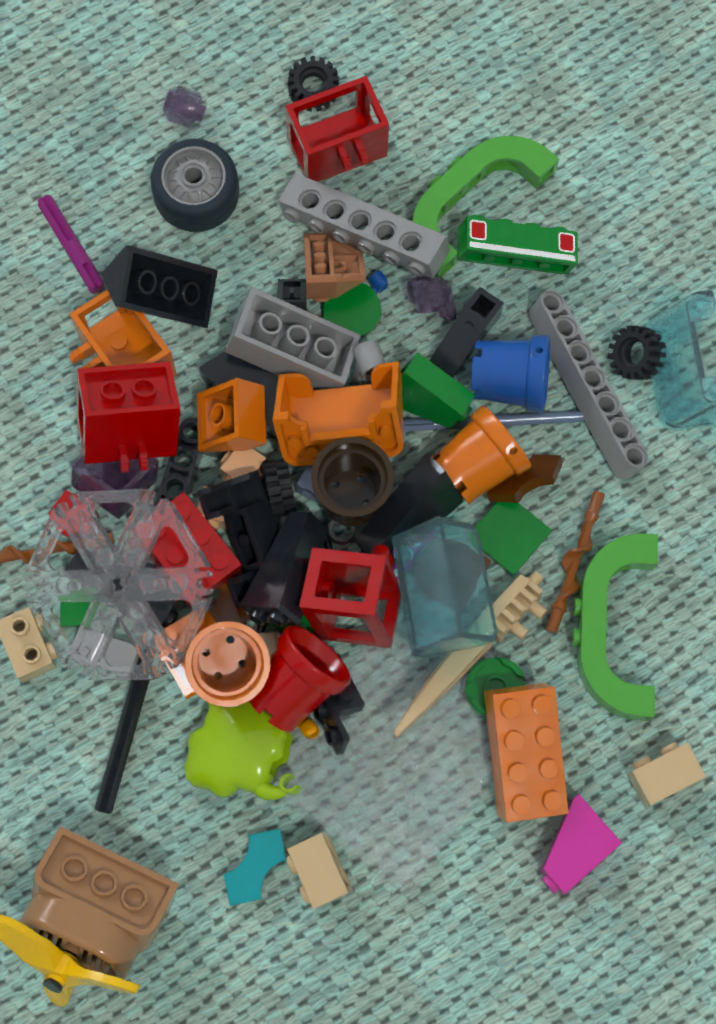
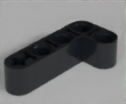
M187 418L179 426L177 456L169 457L152 515L177 497L168 494L172 486H182L184 488L182 493L185 492L190 499L203 454L222 459L228 452H199L198 438L189 440L185 437L191 430L198 431L197 418ZM185 457L192 460L188 467L181 468L177 466V462L181 458Z

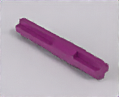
M45 195L39 198L38 207L89 291L93 294L102 291L105 285L102 277L53 197Z

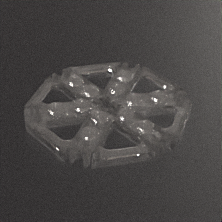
M148 488L76 492L77 494H71L69 498L73 503L72 509L68 507L66 502L59 503L57 508H53L25 571L37 573L25 577V581H33L36 584V591L26 593V597L29 599L38 598L39 600L38 602H27L62 664H67V668L71 670L76 668L78 663L81 662L83 671L80 676L83 678L90 676L88 680H155L167 674L163 668L164 661L170 669L177 668L180 663L184 662L188 647L196 636L213 598L205 599L201 597L214 592L213 588H204L201 583L202 578L213 576V573L209 570H199L200 567L208 568L212 566L175 504H169V499L163 498L160 499L156 507L153 503L156 492L153 490L147 491ZM127 502L133 506V510L115 547L98 519L96 510L101 503ZM166 526L171 527L188 553L189 561L184 567L144 568L161 530ZM63 530H66L88 569L56 570L50 565V556ZM120 578V585L123 587V590L115 591L116 585L112 582ZM187 600L191 604L192 612L179 639L172 640L168 637L148 601ZM56 602H91L74 641L67 638L53 614V606ZM119 622L142 659L140 665L114 666L106 661L105 653Z

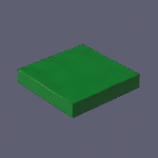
M496 502L466 539L514 577L552 530L521 504Z

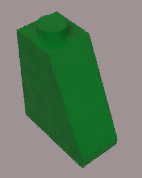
M417 352L401 369L403 410L449 429L458 420L463 423L471 413L473 408L469 405L475 395Z

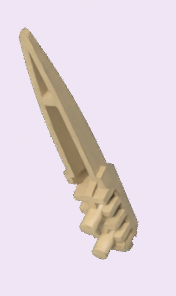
M534 572L529 578L519 575L461 636L411 702L395 728L394 734L396 737H399L431 709L492 647V639L500 643L507 632H512L520 640H523L529 632L527 628L519 623L524 614L530 611L540 620L545 616L548 610L538 603L543 592L538 587L543 581L540 573Z

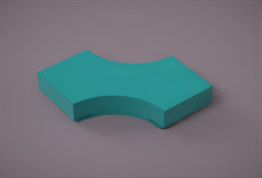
M280 828L249 835V849L245 859L237 868L224 874L230 906L261 900V889L265 876L275 865L287 861Z

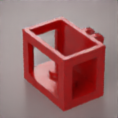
M367 75L285 105L287 139L304 177L320 182L387 156L389 122ZM355 91V108L301 127L299 123L300 111ZM370 104L379 121L377 124H374L370 115Z
M170 361L77 369V422L85 464L119 461L121 473L129 472V460L138 459L140 470L145 471L148 470V458L177 456L180 404Z
M378 544V546L372 548V554L312 547L299 607L321 640L392 648L403 590L393 571L394 559L386 545ZM341 596H351L365 599L364 602L342 600ZM379 600L387 601L383 624L376 612ZM337 616L364 619L371 632L335 628Z

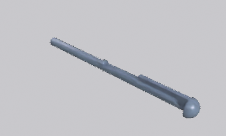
M580 411L495 415L504 426L585 422ZM468 416L463 423L458 420L450 429L464 428L471 421V416ZM427 419L403 420L404 431L449 429Z

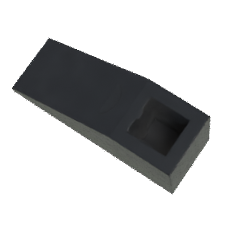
M479 287L464 306L429 361L454 379L475 351L476 340L482 341L500 318L504 302Z

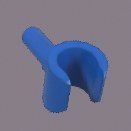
M380 270L376 271L368 279L376 294L381 293L388 287L387 278Z

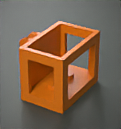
M108 289L69 314L77 335L83 344L69 355V359L73 364L79 363L90 355L93 360L82 368L170 361L173 376H177L171 351L144 313L117 307L116 312L91 328L88 327L85 316L112 299Z

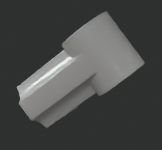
M373 340L363 342L354 349L356 365L352 378L353 386L372 384L371 372L373 368L378 364L386 363L379 343Z

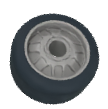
M187 139L169 146L157 158L151 172V190L155 205L161 216L168 223L181 230L203 232L221 225L232 215L239 198L238 173L232 158L220 146L202 139Z

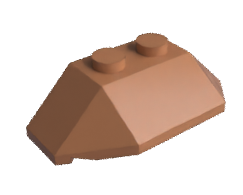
M304 233L307 299L325 302L330 300V298H338L366 281L363 252L349 243H339L326 233Z

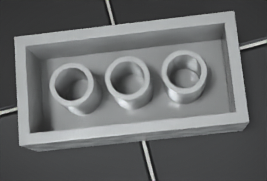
M251 287L241 303L224 352L276 375L289 373L303 374L310 379L313 390L341 388L346 383L354 358V349L358 346L361 335Z

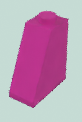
M580 794L570 800L568 804L569 814H564L540 870L544 875L541 881L553 894L558 891L561 895H565L622 844Z

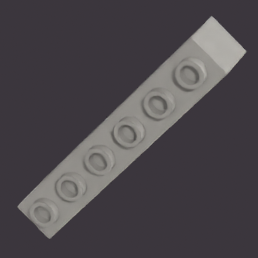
M297 173L294 174L278 200L283 216L290 222L303 223L318 234L324 232L331 235L341 244H352L367 255H372V253L378 255L390 265L397 266L399 264L408 268L411 273L419 277L424 275L433 279L450 252L446 235ZM366 226L364 229L358 230V228ZM417 247L414 251H408L410 248Z

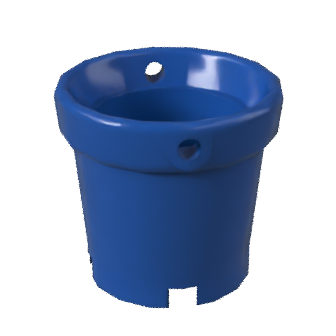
M548 335L533 336L531 340H476L475 348L482 350H478L477 356H473L471 390L475 391L473 393L475 395L473 400H486L524 406L528 411L544 413L549 378L550 337Z

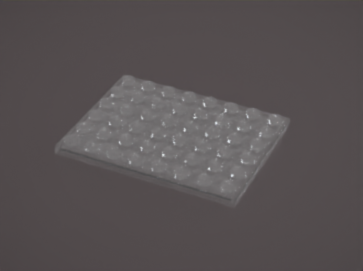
M404 585L402 587L403 593L392 648L359 645L345 663L365 705L360 712L340 717L350 737L344 754L336 755L333 747L329 746L326 742L324 729L320 721L315 719L313 713H311L308 719H312L319 727L320 733L318 737L308 739L302 734L300 728H296L292 734L294 740L290 746L289 759L277 768L275 779L271 784L273 786H280L279 781L284 774H293L295 779L288 782L287 789H291L294 785H300L301 792L295 796L286 795L277 800L319 832L327 831L331 841L409 899L493 781L487 719L475 713L469 706L464 693L465 680L470 670L399 737H396L394 734L395 728L424 683L445 655L467 631ZM384 611L383 614L380 616V620H381L382 624H383V619H384L385 611ZM490 648L473 666L483 659L505 657L493 648ZM522 670L527 685L540 683Z

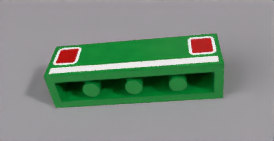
M481 215L467 216L457 228V261L554 274H568L578 265V233L568 231L564 227L547 228L540 227L537 223L519 224L513 223L509 219L491 220L485 219Z

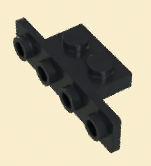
M352 678L350 684L341 694L331 695L312 712L315 719L320 721L324 729L326 742L329 746L333 747L337 756L344 754L350 741V737L340 717L360 712L365 705Z

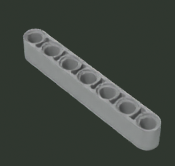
M547 290L532 305L529 310V317L539 335H548L550 337V357L579 411L583 414L584 420L612 472L620 479H630L647 464L648 453L564 298L556 291Z

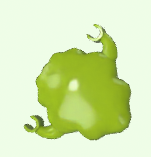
M249 701L232 707H222L207 703L208 712L204 725L190 733L188 738V754L184 770L186 780L192 786L209 790L217 797L224 798L233 795L239 789L254 793L263 800H277L286 795L295 796L301 792L300 785H294L291 789H287L288 782L295 779V776L290 773L284 774L279 781L280 786H273L271 784L275 779L277 768L289 759L290 746L294 740L290 732L282 731L271 725L268 721L272 716L265 710L259 714Z

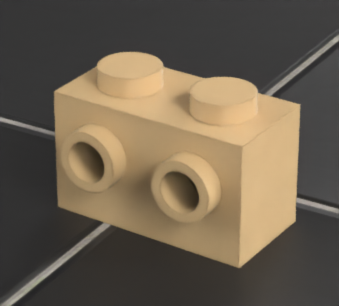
M30 607L0 619V638L15 674L22 683L57 668L54 659L59 657L53 642H46L42 632L47 630L41 614H34Z
M674 742L659 750L662 756L652 761L649 756H646L632 764L635 770L629 772L627 776L644 808L706 777L688 743L679 747L677 742Z
M327 831L287 848L289 856L286 857L288 866L293 874H298L302 883L299 886L302 898L306 904L311 903L313 909L353 891Z

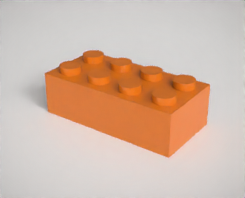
M539 683L484 691L497 816L506 823L569 814L555 686Z

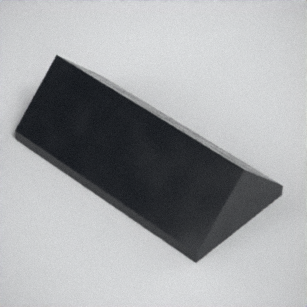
M126 245L101 273L115 307L208 328L218 270Z

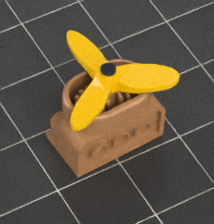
M60 826L36 867L31 892L32 900L20 921L0 915V941L22 961L44 975V990L50 1001L57 1006L64 1007L69 1002L74 987L80 985H94L124 993L137 994L140 985L124 979L127 977L138 953L147 950L156 938L164 918H167L179 884Z

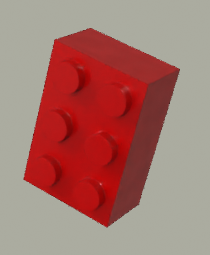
M185 492L134 528V538L190 609L224 585L227 579L240 573L242 564Z

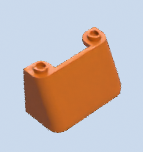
M399 361L382 363L374 367L371 372L372 384L313 390L310 379L300 373L280 374L273 413V424L284 461L293 466L313 465L317 455L324 447L333 441L346 437L367 439L383 449L388 457L401 453L404 448L402 377Z

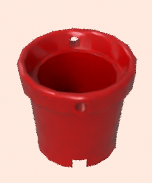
M294 625L286 627L283 633L277 637V648L270 656V672L267 682L262 690L249 701L259 714L265 710L272 716L268 721L271 725L286 732H292L331 695L341 694L350 684L351 680L347 666L336 652L315 634Z

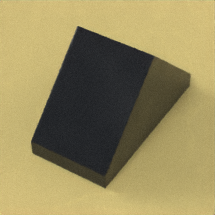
M278 279L277 298L307 311L306 279Z

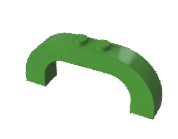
M500 136L481 142L463 157L458 156L450 164L449 170L443 176L439 174L430 182L427 191L417 203L413 222L440 233L438 222L441 217L488 174L500 170L512 171L521 175L537 189L556 171L559 158L545 146L524 137ZM450 244V252L433 278L436 282L457 264V251Z
M630 534L617 538L605 545L594 556L585 570L580 584L579 598H574L573 616L578 617V628H573L572 646L577 647V665L583 685L590 696L605 710L630 720L650 721L654 718L655 686L635 685L624 682L612 672L606 658L608 585L610 579L623 570H653L658 564V534Z

